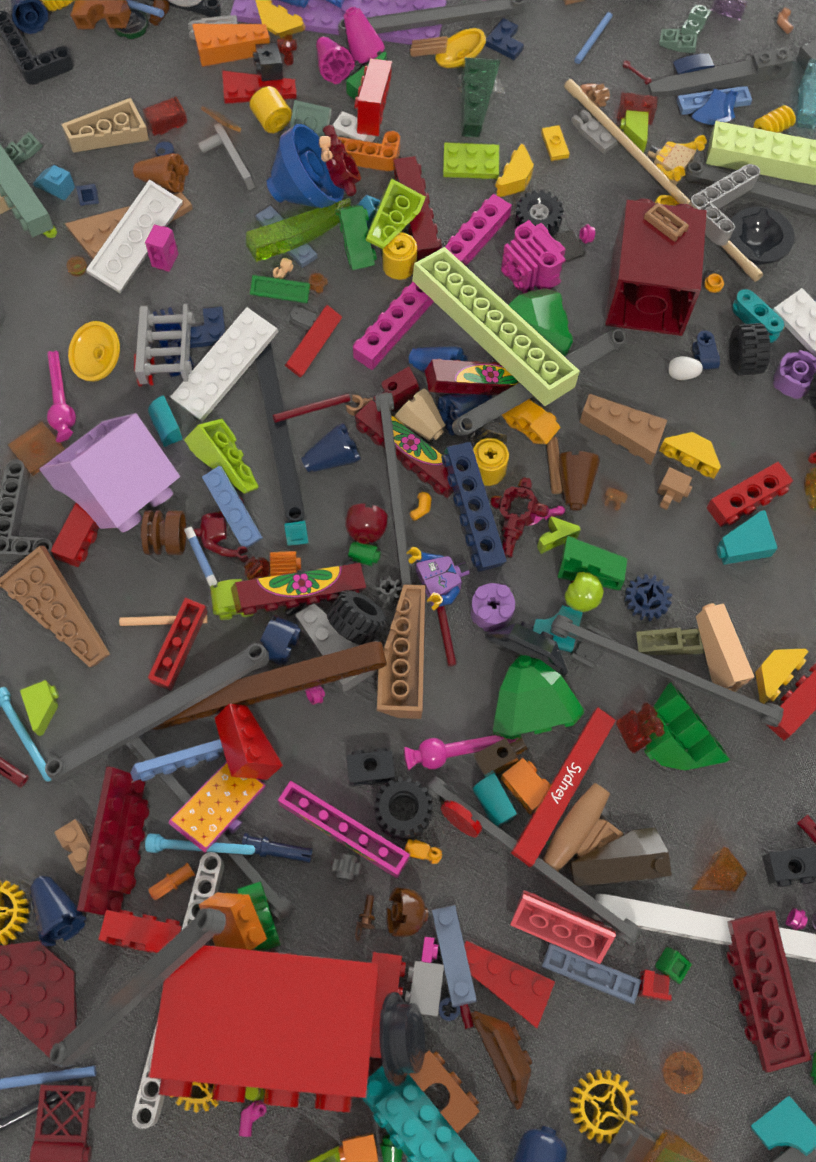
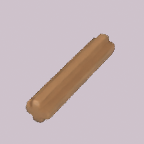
M552 437L547 443L551 490L553 494H561L563 486L558 460L559 445L557 437Z

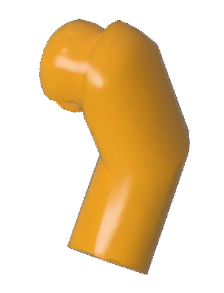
M420 492L418 494V507L409 513L413 521L429 513L432 502L429 493Z

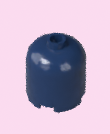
M542 1126L541 1130L530 1129L522 1135L513 1162H566L568 1151L565 1143L555 1136L556 1130Z

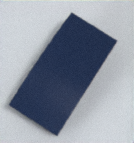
M696 54L673 61L678 75L715 67L709 54Z

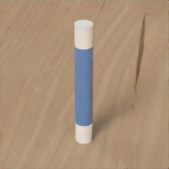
M186 528L184 530L209 586H217L216 578L193 528Z

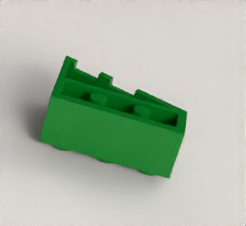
M567 536L557 578L572 581L575 580L578 572H588L593 576H597L603 587L621 590L625 580L628 559Z

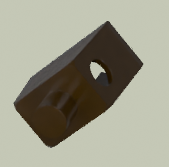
M504 738L475 753L473 756L485 777L493 773L497 776L519 761L517 755L528 750L522 738L510 744ZM501 753H508L507 757L500 758Z

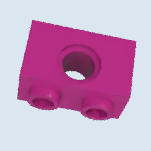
M154 224L145 241L152 267L170 272L178 256L173 230L166 226Z

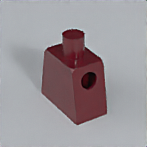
M410 367L403 369L381 383L383 393L388 392L393 395V411L401 409L406 402L413 400V396L420 391L418 382Z

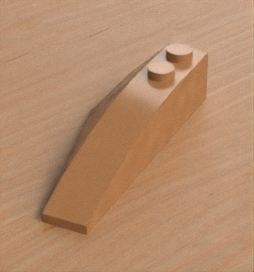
M403 585L384 647L387 665L378 669L377 711L397 718L421 719L425 585Z

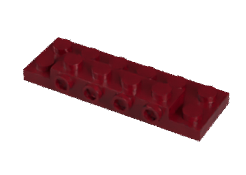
M106 767L77 911L105 916L106 910L119 912L124 894H131V890L136 885L134 873L136 866L141 860L138 852L140 843L145 838V831L143 830L144 821L150 812L147 807L148 800L142 799L146 781H141V779L133 781L131 773L115 767Z
M768 910L727 921L732 944L728 945L730 951L727 952V960L730 966L734 967L736 975L732 978L734 988L740 992L742 1000L738 1002L740 1013L746 1017L747 1026L744 1027L745 1036L752 1044L757 1046L762 1070L769 1073L811 1060L775 911Z

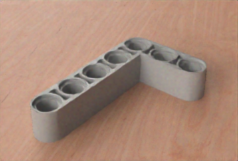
M745 165L691 197L689 205L695 209L707 210L705 235L716 245H726L735 228L734 223L719 208L753 189L760 175V169L756 165Z

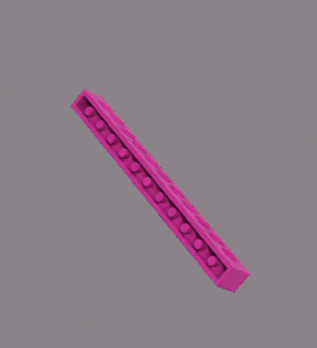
M493 194L482 203L478 211L471 215L470 220L460 227L459 232L449 239L445 248L467 266L510 218L512 205ZM414 282L409 287L406 286L398 299H394L391 302L387 311L379 315L376 323L367 328L365 335L355 341L353 345L354 359L373 370L434 301Z

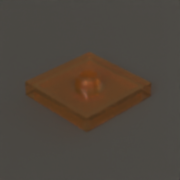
M40 422L8 444L9 448L23 462L32 476L40 472L42 466L65 450L60 442L55 441V436L43 422Z

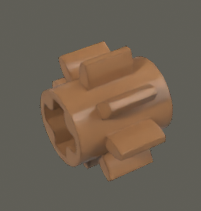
M604 84L591 86L587 96L598 107L606 106V101L610 99L609 89L604 87Z

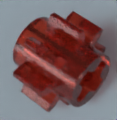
M252 556L246 562L247 564L244 568L246 569L245 576L248 580L269 577L270 563L265 558L259 557L256 560Z

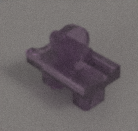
M715 0L711 11L722 14L726 18L728 16L741 20L748 1Z

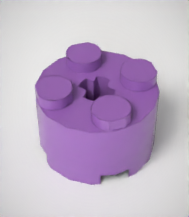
M799 350L798 353H787L775 371L774 388L794 399H799L806 395L810 390L813 374L816 373V357L802 350Z
M489 583L478 587L472 598L470 612L474 624L476 623L486 632H493L507 626L512 620L515 610V599L510 588L496 583Z

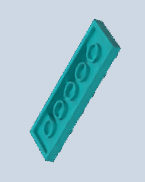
M383 1066L367 1079L366 1098L362 1099L374 1113L373 1117L376 1123L381 1128H385L391 1135L390 1140L393 1145L399 1150L402 1149L405 1153L407 1162H479L409 1074L404 1084L398 1087H394L389 1083Z

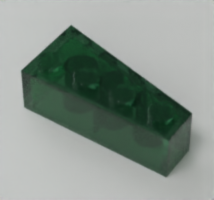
M465 57L462 68L461 136L480 137L501 60Z

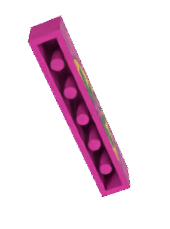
M292 781L289 782L278 799L281 807L397 879L410 858V854Z

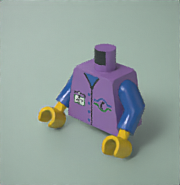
M412 547L406 552V554L412 555L408 562L411 564L415 561L418 562L416 563V573L421 584L425 585V593L428 597L426 601L430 602L432 610H436L438 606L452 604L460 593L462 584L460 577L470 574L467 564L464 562L454 566L449 556L444 557L443 555L424 553L417 547Z

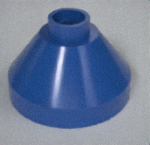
M296 124L281 135L271 170V177L267 179V187L273 198L280 203L286 200L289 203L327 209L342 200L344 189L335 186L332 182L326 162L321 158L320 137L306 125Z

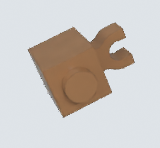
M669 467L657 493L664 496L659 507L667 510L672 500L680 503L683 496L687 498L692 489V486L689 485L692 477Z

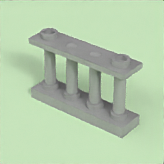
M183 304V314L161 316L151 314L148 306H140L135 374L140 384H148V376L152 373L181 372L184 382H188V374L192 373L189 355L191 324H194V314L190 312L188 304ZM163 323H182V330L153 332L152 326ZM182 339L181 347L152 348L151 342H154V340ZM181 355L180 364L151 365L149 363L150 359L155 356Z

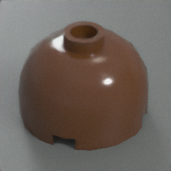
M400 887L393 889L389 897V901H393L392 910L387 908L386 913L388 932L393 933L392 936L410 937L416 934L422 928L424 922L427 921L428 908L425 907V902L416 891Z

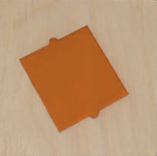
M202 106V111L223 126L238 132L241 131L239 126L219 112Z

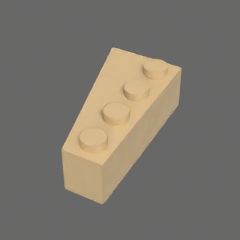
M131 98L62 124L65 138L73 152L149 141L147 128Z

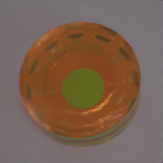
M75 256L67 261V269L73 276H82L86 273L87 264L82 257Z

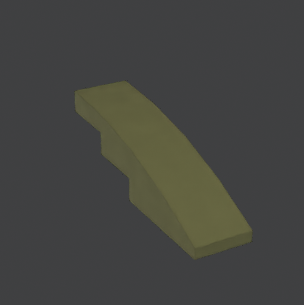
M681 628L636 632L638 652L643 654H705L699 629L681 630Z

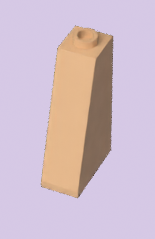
M711 603L702 607V611L696 616L712 683L736 692L754 678V675L725 605Z

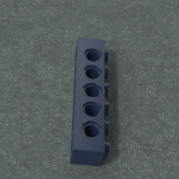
M467 442L449 446L443 452L442 463L448 470L447 479L449 486L453 487L454 504L456 507H459V520L461 526L466 531V544L472 551V564L477 568L478 572L501 567L507 560L472 444ZM456 464L462 465L465 471L458 470ZM462 484H467L471 491L464 490ZM468 504L475 505L476 511L470 510ZM474 523L480 524L482 531L476 530ZM480 543L486 544L488 551H483Z

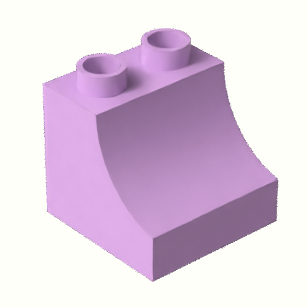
M136 413L102 421L40 468V471L52 487L66 494L79 504L100 529L118 528L121 532L128 531L142 520V516L138 511L148 502L152 507H155L169 499L173 495L169 485L180 477Z

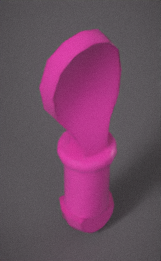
M557 506L549 509L546 517L535 516L534 522L529 526L537 524L542 519L547 520L550 517L561 516L564 514L565 508Z

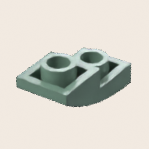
M695 5L687 21L682 26L680 33L683 35L698 34L699 36L711 14V10L702 5Z
M662 29L659 45L674 51L695 53L698 34L680 35V29Z
M28 132L17 144L11 141L4 150L16 166L33 156L43 145Z

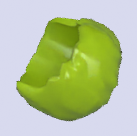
M578 572L574 582L569 584L565 592L566 604L573 610L588 612L595 609L602 602L603 586L597 576H593L588 572Z

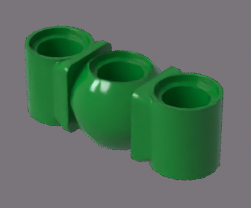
M259 881L238 888V894L250 896L267 938L255 947L256 951L264 952L281 946L262 882Z

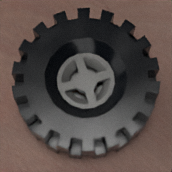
M533 190L532 194L529 192L525 193V197L521 196L519 202H517L514 219L515 226H520L528 220L534 226L542 223L553 237L561 226L564 211L562 202L558 201L556 195L551 197V192L544 194V190H540V193H537L536 190Z

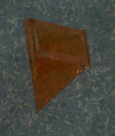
M723 847L715 852L692 890L736 892L747 872L727 847Z

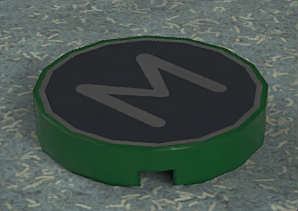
M130 8L131 15L127 27L114 28V31L119 37L124 36L127 39H136L146 33L149 24L143 11Z

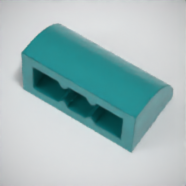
M162 395L150 404L148 413L163 447L183 440L170 407L164 395Z
M495 773L481 780L473 787L472 790L490 822L499 828L515 819L517 813Z

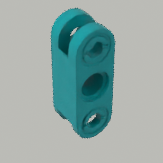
M743 289L738 292L732 305L734 314L745 324H764L767 331L773 334L769 335L770 343L775 342L784 328L783 319L751 290Z

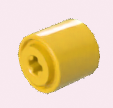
M268 86L260 89L252 96L249 107L266 132H279L290 123L292 111L277 89Z
M400 232L382 249L383 270L386 275L397 280L406 279L413 275L414 263L417 262V244L412 236Z
M482 439L473 448L482 481L485 486L496 485L506 475L509 452L506 445L497 439Z

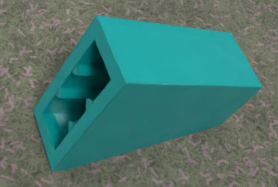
M760 511L721 539L716 551L723 565L772 557L778 547L766 511Z

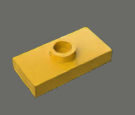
M560 126L542 128L541 134L550 160L555 161L569 158V151Z

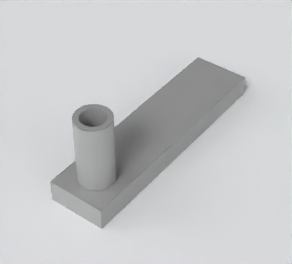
M221 123L214 125L217 133L198 143L202 153L204 154L223 144L247 189L255 188L249 172Z

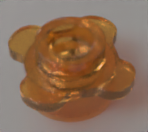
M314 273L309 277V282L307 283L311 284L310 289L320 294L323 292L324 286L328 284V279L324 278L320 273Z

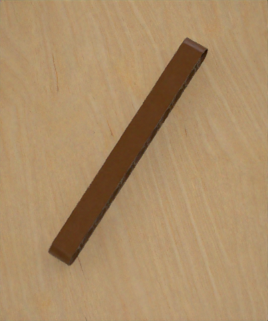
M382 642L366 643L238 679L152 729H165L219 714L229 703L248 706L383 668L387 665Z

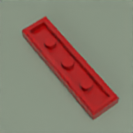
M326 305L284 366L298 377H302L342 316Z

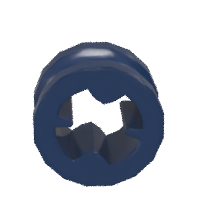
M445 998L439 1004L438 1013L445 1021H452L460 1014V1006H457L456 1013H451L449 1017L443 1014L445 1011H442V1006H447L451 1002V998Z

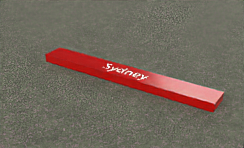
M599 707L593 711L511 851V854L529 867L534 865L616 721Z

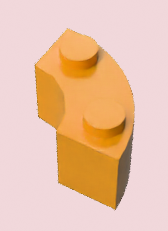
M531 399L502 414L510 428L519 430L536 444H547L561 428L552 413L546 412L539 405L532 402Z

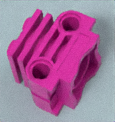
M528 220L516 228L514 240L510 242V245L508 243L504 245L501 270L523 294L527 293L528 289L530 291L534 290V285L538 289H552L561 283L559 273H561L562 263L566 261L564 258L566 249L560 242L550 236L547 228L542 223L534 226Z

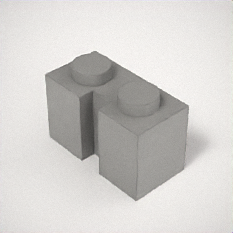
M415 961L414 967L409 966L407 981L412 982L411 992L406 991L404 1003H416L422 1015L438 1017L444 965Z

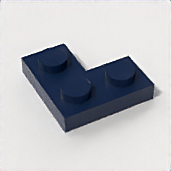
M504 18L486 38L484 45L512 60H515L524 49L523 43L512 38L518 31V25Z
M222 307L203 309L204 325L191 327L190 348L214 346L226 331Z

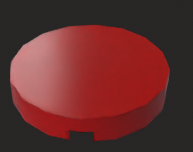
M446 800L443 803L441 811L452 825L470 837H478L482 831V825L479 820L474 822L471 819L473 815L468 809L455 801L449 802V800Z

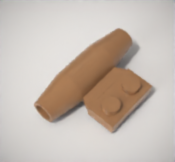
M594 783L574 804L555 832L542 861L559 872L575 854L579 858L624 835V833L608 821L599 819L610 796L607 790Z

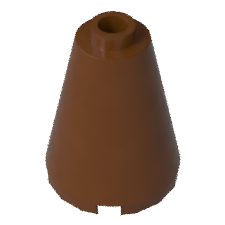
M572 451L559 454L558 460L565 504L570 507V510L581 511L582 507L587 506L600 464V458L597 454L579 451V455H572Z

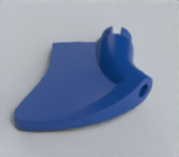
M713 89L707 102L692 114V119L707 125H714L716 121L728 122L734 119L733 108L738 92L731 89L726 94Z

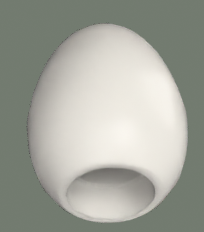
M676 357L669 363V375L676 380L693 379L699 376L703 370L702 364L690 357Z

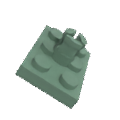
M294 100L290 128L296 124H303L312 129L319 137L325 136L323 128L329 125L332 108Z

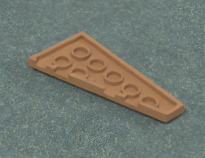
M181 192L173 194L182 200V205L170 223L193 209L192 204ZM130 206L65 223V225L93 260Z
M45 546L36 548L0 578V587L8 592V596L13 600L16 599L23 605L25 611L46 629H50L56 634L55 637L59 641L65 642L71 648V651L89 667H95L110 655Z

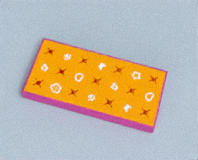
M226 762L169 820V824L203 852H206L264 790L265 784L258 779L231 777Z

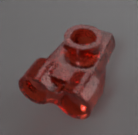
M288 34L284 38L277 39L279 53L285 55L284 63L287 66H291L294 62V51H297V41L293 39L292 35Z

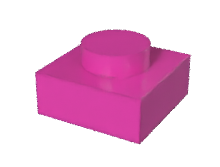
M424 938L421 962L431 963L432 959L436 960L438 945L434 944V938Z

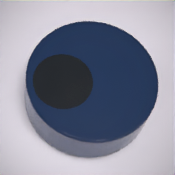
M161 142L155 148L157 157L175 153L173 145L169 142Z

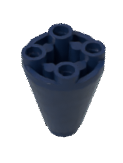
M456 393L439 397L438 411L451 436L456 435L452 429V424L458 417L493 398L492 395ZM461 422L463 429H465L464 423Z
M342 423L335 426L305 453V456L301 457V460L309 473L312 470L316 472L353 464L361 460L354 440L350 438L345 424Z

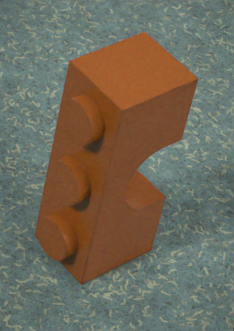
M75 0L71 12V17L78 29H94L95 24L103 18L106 19L110 28H126L131 15V10L126 0Z
M428 1050L425 1053L420 1072L410 1073L409 1075L423 1092L434 1083H441L447 1088L449 1100L446 1106L439 1112L458 1133L480 1112L476 1107L479 1102L470 1091L467 1094L464 1093L459 1087L462 1081L453 1071L449 1074L445 1070L443 1065L446 1062L439 1053L435 1051L432 1054Z

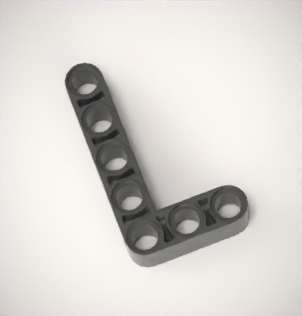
M17 459L11 460L6 464L0 491V548L6 546L4 550L0 551V561L20 562L39 546H45L46 549H49L48 552L53 561H55L56 559L51 553L53 545L48 539L18 537L30 474L23 462ZM23 548H27L26 551L20 552Z

